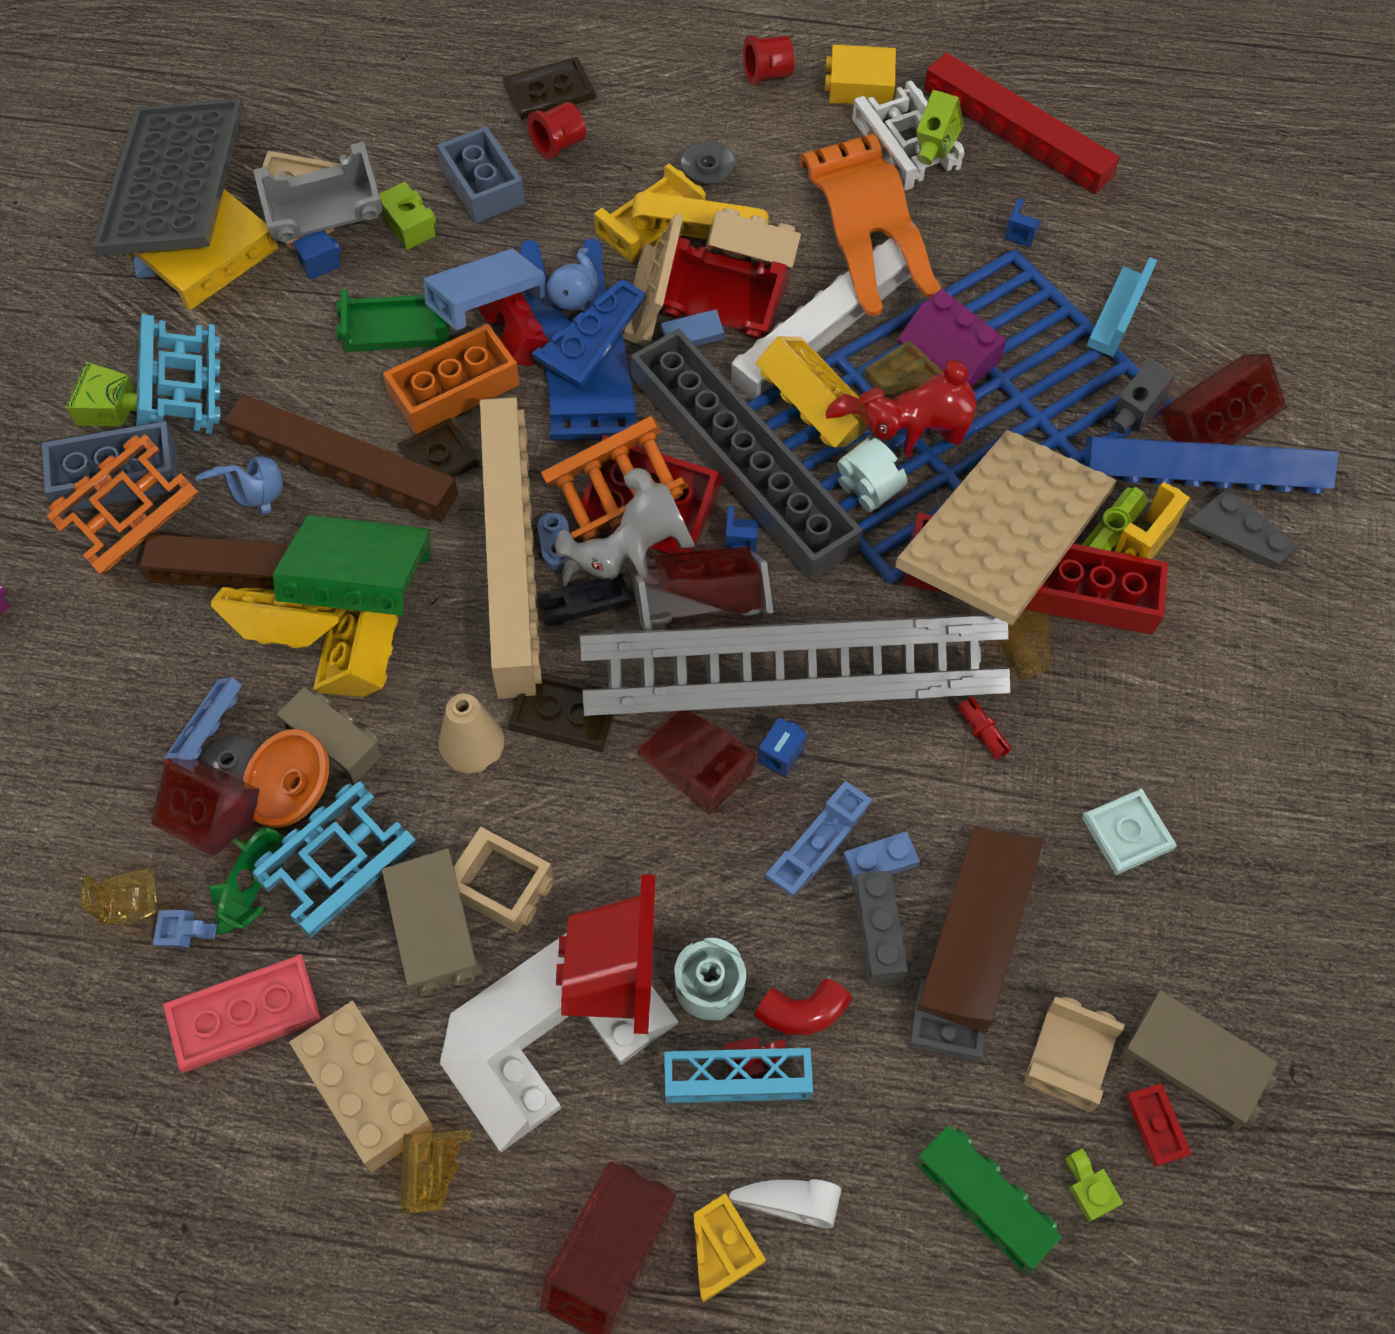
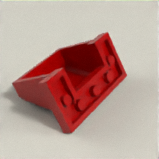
M641 874L639 896L568 915L566 936L559 937L558 957L564 958V964H557L556 986H562V1016L634 1019L633 1034H648L652 980L655 875Z

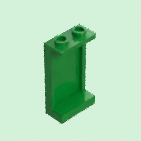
M341 289V300L336 301L338 318H341V323H336V334L338 341H343L345 352L438 347L450 341V325L425 304V295L351 299L348 289Z

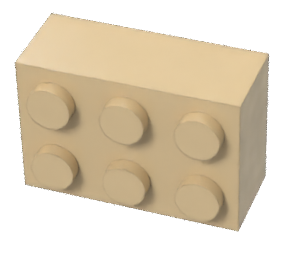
M723 208V211L717 210L712 220L706 244L707 252L757 265L760 262H764L767 268H770L772 261L786 264L788 272L792 269L801 233L795 232V227L779 223L778 227L767 224V219L759 216H751L750 219L740 217L739 211L730 208Z

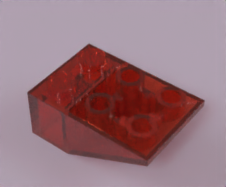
M688 710L676 713L637 750L641 757L709 816L755 771L756 754L730 732Z

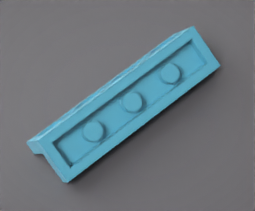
M1149 257L1142 273L1123 266L1086 346L1114 357L1158 260Z
M811 1048L664 1052L665 1103L810 1100L813 1094ZM780 1058L776 1064L770 1059ZM787 1058H803L804 1078H789L779 1067ZM737 1059H744L739 1065H737L733 1061ZM751 1059H761L771 1069L762 1079H752L742 1068ZM699 1060H707L702 1066L696 1062ZM714 1060H725L734 1069L725 1080H715L706 1071ZM672 1061H688L697 1072L688 1081H672ZM775 1072L780 1078H770V1077H771V1076L773 1075V1073ZM702 1074L707 1080H697V1078ZM737 1074H739V1075H740L741 1077H743L744 1079H733V1078H734Z

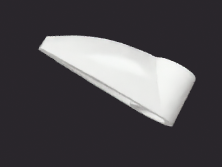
M817 1179L809 1181L770 1180L733 1190L729 1195V1199L737 1205L796 1222L829 1229L834 1226L842 1189L831 1182Z

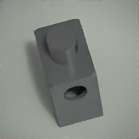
M1149 359L1119 396L1114 413L1115 417L1110 422L1111 427L1120 434H1124L1129 428L1139 432L1166 404L1175 375Z

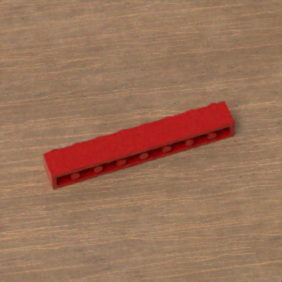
M946 52L927 69L924 84L925 91L931 94L933 90L959 97L961 112L1091 193L1096 195L1114 177L1120 156Z

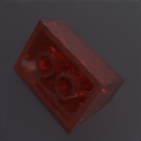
M165 759L151 824L208 855H217L252 823L260 789L200 760Z

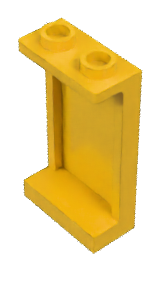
M671 164L664 166V177L643 191L706 200V194L702 187L695 185L681 170H677ZM634 198L611 214L603 208L594 213L595 233L631 264L640 259L645 243L655 247L663 234L640 230L632 225Z

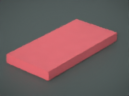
M302 954L163 1003L178 1068L182 1073L316 1025L322 1021Z

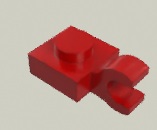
M758 1037L723 1044V1050L787 1048L785 1040L774 1041L760 1047ZM775 1058V1059H770V1060H771L773 1063H776V1062H778V1060H779L780 1058ZM737 1059L733 1061L737 1065H739L744 1059ZM751 1059L742 1068L751 1078L766 1075L765 1063L761 1059ZM726 1062L730 1075L734 1069ZM737 1074L733 1079H744V1078L741 1077L739 1074Z

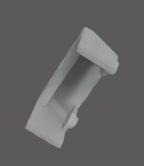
M751 550L663 563L661 566L651 568L648 567L650 572L659 574L661 583L657 585L646 583L638 574L636 568L630 571L640 623L644 631L664 630L667 628V624L672 622V618L727 609L741 611L743 616L759 614L761 608L767 614L774 613L767 561Z

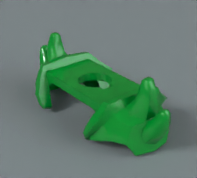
M264 826V828L255 831L247 840L233 838L232 842L241 848L240 853L225 883L209 887L212 903L216 905V915L213 918V922L218 924L216 935L226 934L234 928L244 929L263 913L264 908L261 905L251 909L252 903L261 887V884L255 880L252 872L256 869L254 864L258 859L269 851L274 854L283 846L281 842L284 838L274 827ZM246 869L251 872L253 883L250 888L240 891L238 890L237 876L240 871Z

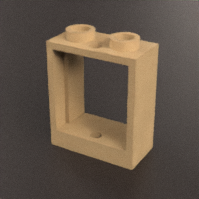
M481 826L454 866L462 903L516 933L519 932L523 924L527 926L536 913V903L541 895L544 897L548 895L555 881L550 863ZM492 850L536 872L512 910L469 887Z

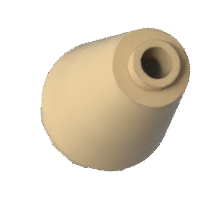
M458 694L452 697L446 706L438 739L439 752L453 770L466 774L480 773L486 770V767L494 761L496 763L501 757L504 749L502 728L474 696Z

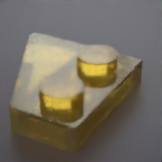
M909 340L865 368L864 376L875 387L883 390L885 395L914 390L932 376L943 373V371Z
M461 1128L403 1134L401 1212L412 1214L441 1210L448 1193V1184L454 1178L459 1163L455 1162V1158L462 1141H469L471 1136L470 1129Z

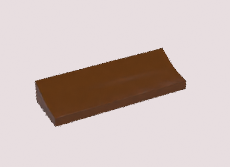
M974 825L917 1010L985 1034L987 1033L994 1018L1044 838L1011 835Z

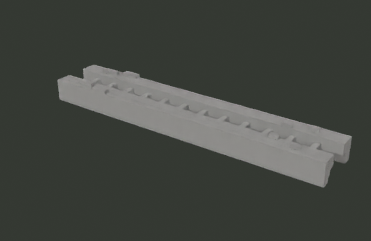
M990 614L580 634L581 661L607 660L609 688L583 689L584 716L1010 693L1009 668L979 669L981 646L978 641L1009 639L1008 623ZM965 641L966 669L947 670L946 642ZM933 643L934 671L915 672L914 644ZM901 645L902 673L882 674L881 646ZM869 646L870 674L850 675L849 647ZM837 648L838 676L817 677L816 649ZM805 650L806 678L785 679L783 651ZM772 651L774 679L752 681L751 652ZM738 653L739 681L720 682L719 654ZM705 655L706 683L687 684L686 656ZM673 656L674 685L655 686L653 657ZM640 658L641 686L622 687L621 659Z

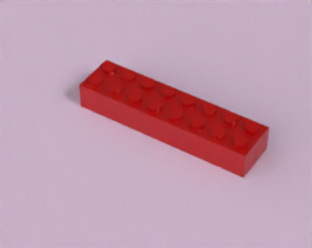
M918 513L910 542L933 515ZM1072 544L1026 606L1025 610L1153 635L1164 618L1168 562ZM905 572L903 585L946 593Z

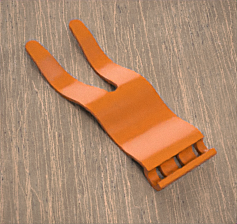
M869 134L800 155V166L802 168L808 167V178L815 187L822 190L827 199L838 246L845 256L858 302L867 315L878 316L883 311V304L878 293L875 276L873 249L870 238L872 232L881 231L894 240L905 259L912 280L925 297L930 298L941 290L940 284L932 273L919 229L912 222L909 215L899 173L892 163L886 162L882 158L880 142L875 134Z

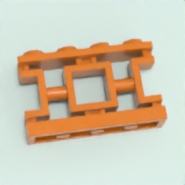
M146 434L141 438L138 435L133 436L123 445L124 452L116 458L113 455L106 458L98 466L101 471L92 478L88 475L74 485L73 488L76 491L67 499L61 496L48 507L51 512L46 517L59 531L63 532L75 523L95 544L83 556L101 575L108 572L146 540L148 534H153L199 495V492L181 473L168 483L154 468L149 460L159 453L160 450ZM143 449L147 450L138 457V460L149 472L136 483L123 471L114 478L111 477ZM158 481L169 494L178 486L181 487L178 492L149 516L146 515L155 506L144 494L152 485ZM125 482L144 504L123 522L119 523L100 501L121 483ZM95 489L97 490L88 500L100 513L85 524L74 512L64 520L62 519L79 502ZM109 522L120 534L130 526L133 528L100 557L97 556L106 546L95 533Z

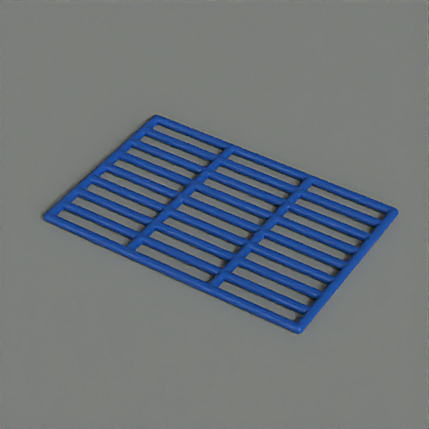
M1014 249L943 290L954 297L1009 264L1014 263L1023 271L1022 273L964 307L974 314L1031 280L1041 289L1039 292L989 320L986 324L992 329L997 330L1049 298L1059 307L1058 310L1007 339L1003 355L1068 316L1079 327L1004 372H1001L996 366L990 370L987 375L991 380L973 390L976 402L998 388H1001L1010 399L972 421L962 441L1019 407L1029 419L1009 431L1024 436L1039 427L1049 437L1039 445L1046 446L1051 450L1058 447L1068 458L1075 459L1080 464H1083L1086 448L1078 451L1069 439L1114 412L1121 394L1061 431L1049 420L1124 373H1127L1133 379L1140 369L1117 348L1114 357L1110 356L1117 365L1042 411H1039L1030 402L1031 399L1105 355V353L1091 349L1022 392L1011 382L1013 379L1086 335L1090 337L1095 325L1018 250ZM926 300L823 358V360L830 367L837 365L843 371L845 376L841 377V379L848 386L855 384L862 393L874 388L865 377L909 351L898 344L857 369L847 358L909 323L921 304ZM919 361L880 384L877 388L883 390V396L930 368ZM775 386L750 400L747 404L754 411H757L781 397V390ZM1169 397L1167 398L1166 404L1154 415L1152 419L1156 418L1157 416H1159L1160 414H1162L1163 412L1167 411L1172 407L1173 401ZM793 405L765 423L774 431L798 417L801 412ZM809 426L783 441V443L792 451L819 435L820 432L814 426ZM901 428L898 430L899 435L884 443L892 452L903 446L906 438L905 429ZM1129 428L1124 434L1113 430L1103 437L1124 438L1134 430ZM870 430L866 431L846 447L834 448L827 446L801 463L810 471L869 436L872 432ZM1001 436L951 467H948L938 456L956 446L955 444L943 439L929 447L919 438L914 446V449L919 454L898 466L897 470L900 471L903 468L907 476L928 463L938 475L859 522L858 525L863 530V534L946 483L955 491L962 483L957 476L977 465ZM837 471L819 483L829 491L839 485L838 479L842 475L840 471ZM854 493L840 501L839 504L847 512L860 504L859 496ZM942 505L927 514L934 515ZM915 521L874 547L862 536L860 553L887 583H894L905 576V572L896 567L891 569L881 556L911 538Z

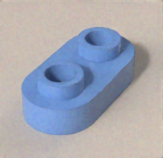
M547 513L539 519L537 524L543 562L550 570L562 571L565 562L569 558L559 557L553 551L556 550L555 544L559 532L562 529H566L570 533L568 521L559 513ZM552 524L557 525L556 527H549Z

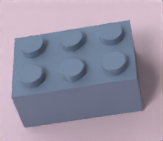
M487 126L437 145L440 168L475 224L525 204L523 180Z

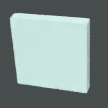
M1143 789L1090 810L1082 816V820L1115 875L1168 853L1177 846Z

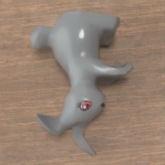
M634 468L624 476L626 486L633 489L635 494L626 506L620 526L613 534L607 538L591 539L582 543H576L566 529H562L558 534L555 548L557 556L569 558L565 562L562 571L563 588L568 586L573 572L578 570L610 581L618 576L624 559L627 558L630 559L638 574L646 583L660 584L661 578L659 574L650 572L648 567L661 566L664 559L646 556L647 549L669 536L675 539L679 548L695 547L667 485L655 483L647 470Z

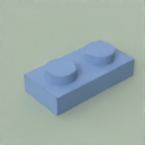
M907 831L843 853V859L853 883L856 874L891 871V875L917 867L920 862Z

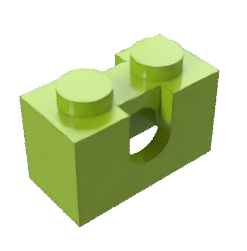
M406 182L379 193L383 207L380 215L406 250L436 236L434 229L436 218L430 208L424 207L419 193L416 190L412 191Z

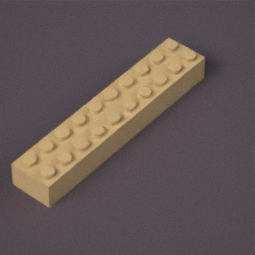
M517 397L480 400L491 667L498 699L517 698L522 693H525L526 696L537 695L536 684H542V673L539 662L540 641L537 629L539 621L536 608L537 589L534 573L536 572L533 554L534 538L531 527L532 507L530 502V478L528 477L529 457L527 452L528 438L527 428H525L524 409L518 410Z

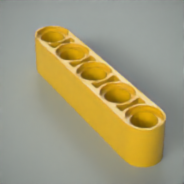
M639 192L634 197L631 222L637 229L663 233L676 213L683 216L679 236L708 240L712 220L717 210L723 211V208H730L739 211V216L750 219L751 216H759L767 219V224L769 222V214L759 208L653 192Z

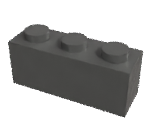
M891 871L856 874L852 889L868 988L903 984L908 970Z

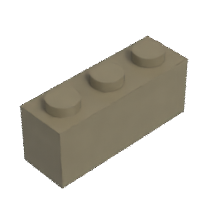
M303 687L276 714L284 730H304L316 736L326 748L329 765L355 784L382 756L377 744L379 742L378 738L367 728L360 730L356 727L354 720L345 711L340 710L337 712L330 707L331 703L323 694L318 691L313 694Z

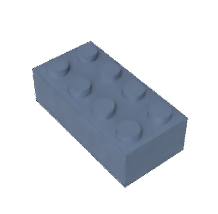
M157 422L42 443L45 494L50 503L52 504L61 496L67 499L76 491L73 487L77 482L87 475L90 478L101 471L98 466L109 456L113 455L116 458L124 452L123 445L135 435L141 438L146 434L159 448L160 452L151 458L149 462L168 483L179 475L176 442L167 422ZM143 449L111 477L114 478L123 471L136 483L149 472L138 460V457L147 450ZM157 481L144 494L146 497L168 494V492ZM123 482L104 497L100 503L107 505L140 498ZM178 486L171 493L178 492L181 487ZM95 489L70 511L95 507L88 499L97 490Z

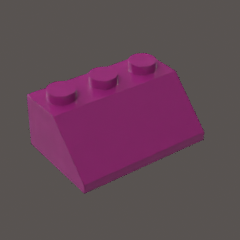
M941 289L921 304L898 338L897 343L936 374L943 373L946 362L952 359L961 361L967 367V380L970 386H972L1001 362L1007 340Z

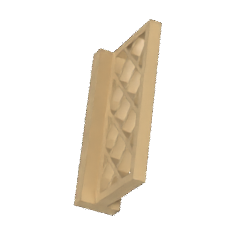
M676 213L655 247L645 243L636 271L633 286L646 293V300L623 330L622 335L623 339L643 347L650 345L657 315L664 303L683 216Z

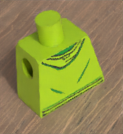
M936 90L932 91L916 132L920 148L917 160L921 163L931 165L935 157L947 158L964 126L959 97Z
M86 362L66 408L73 422L78 426H122L130 411L137 412V393L128 375Z

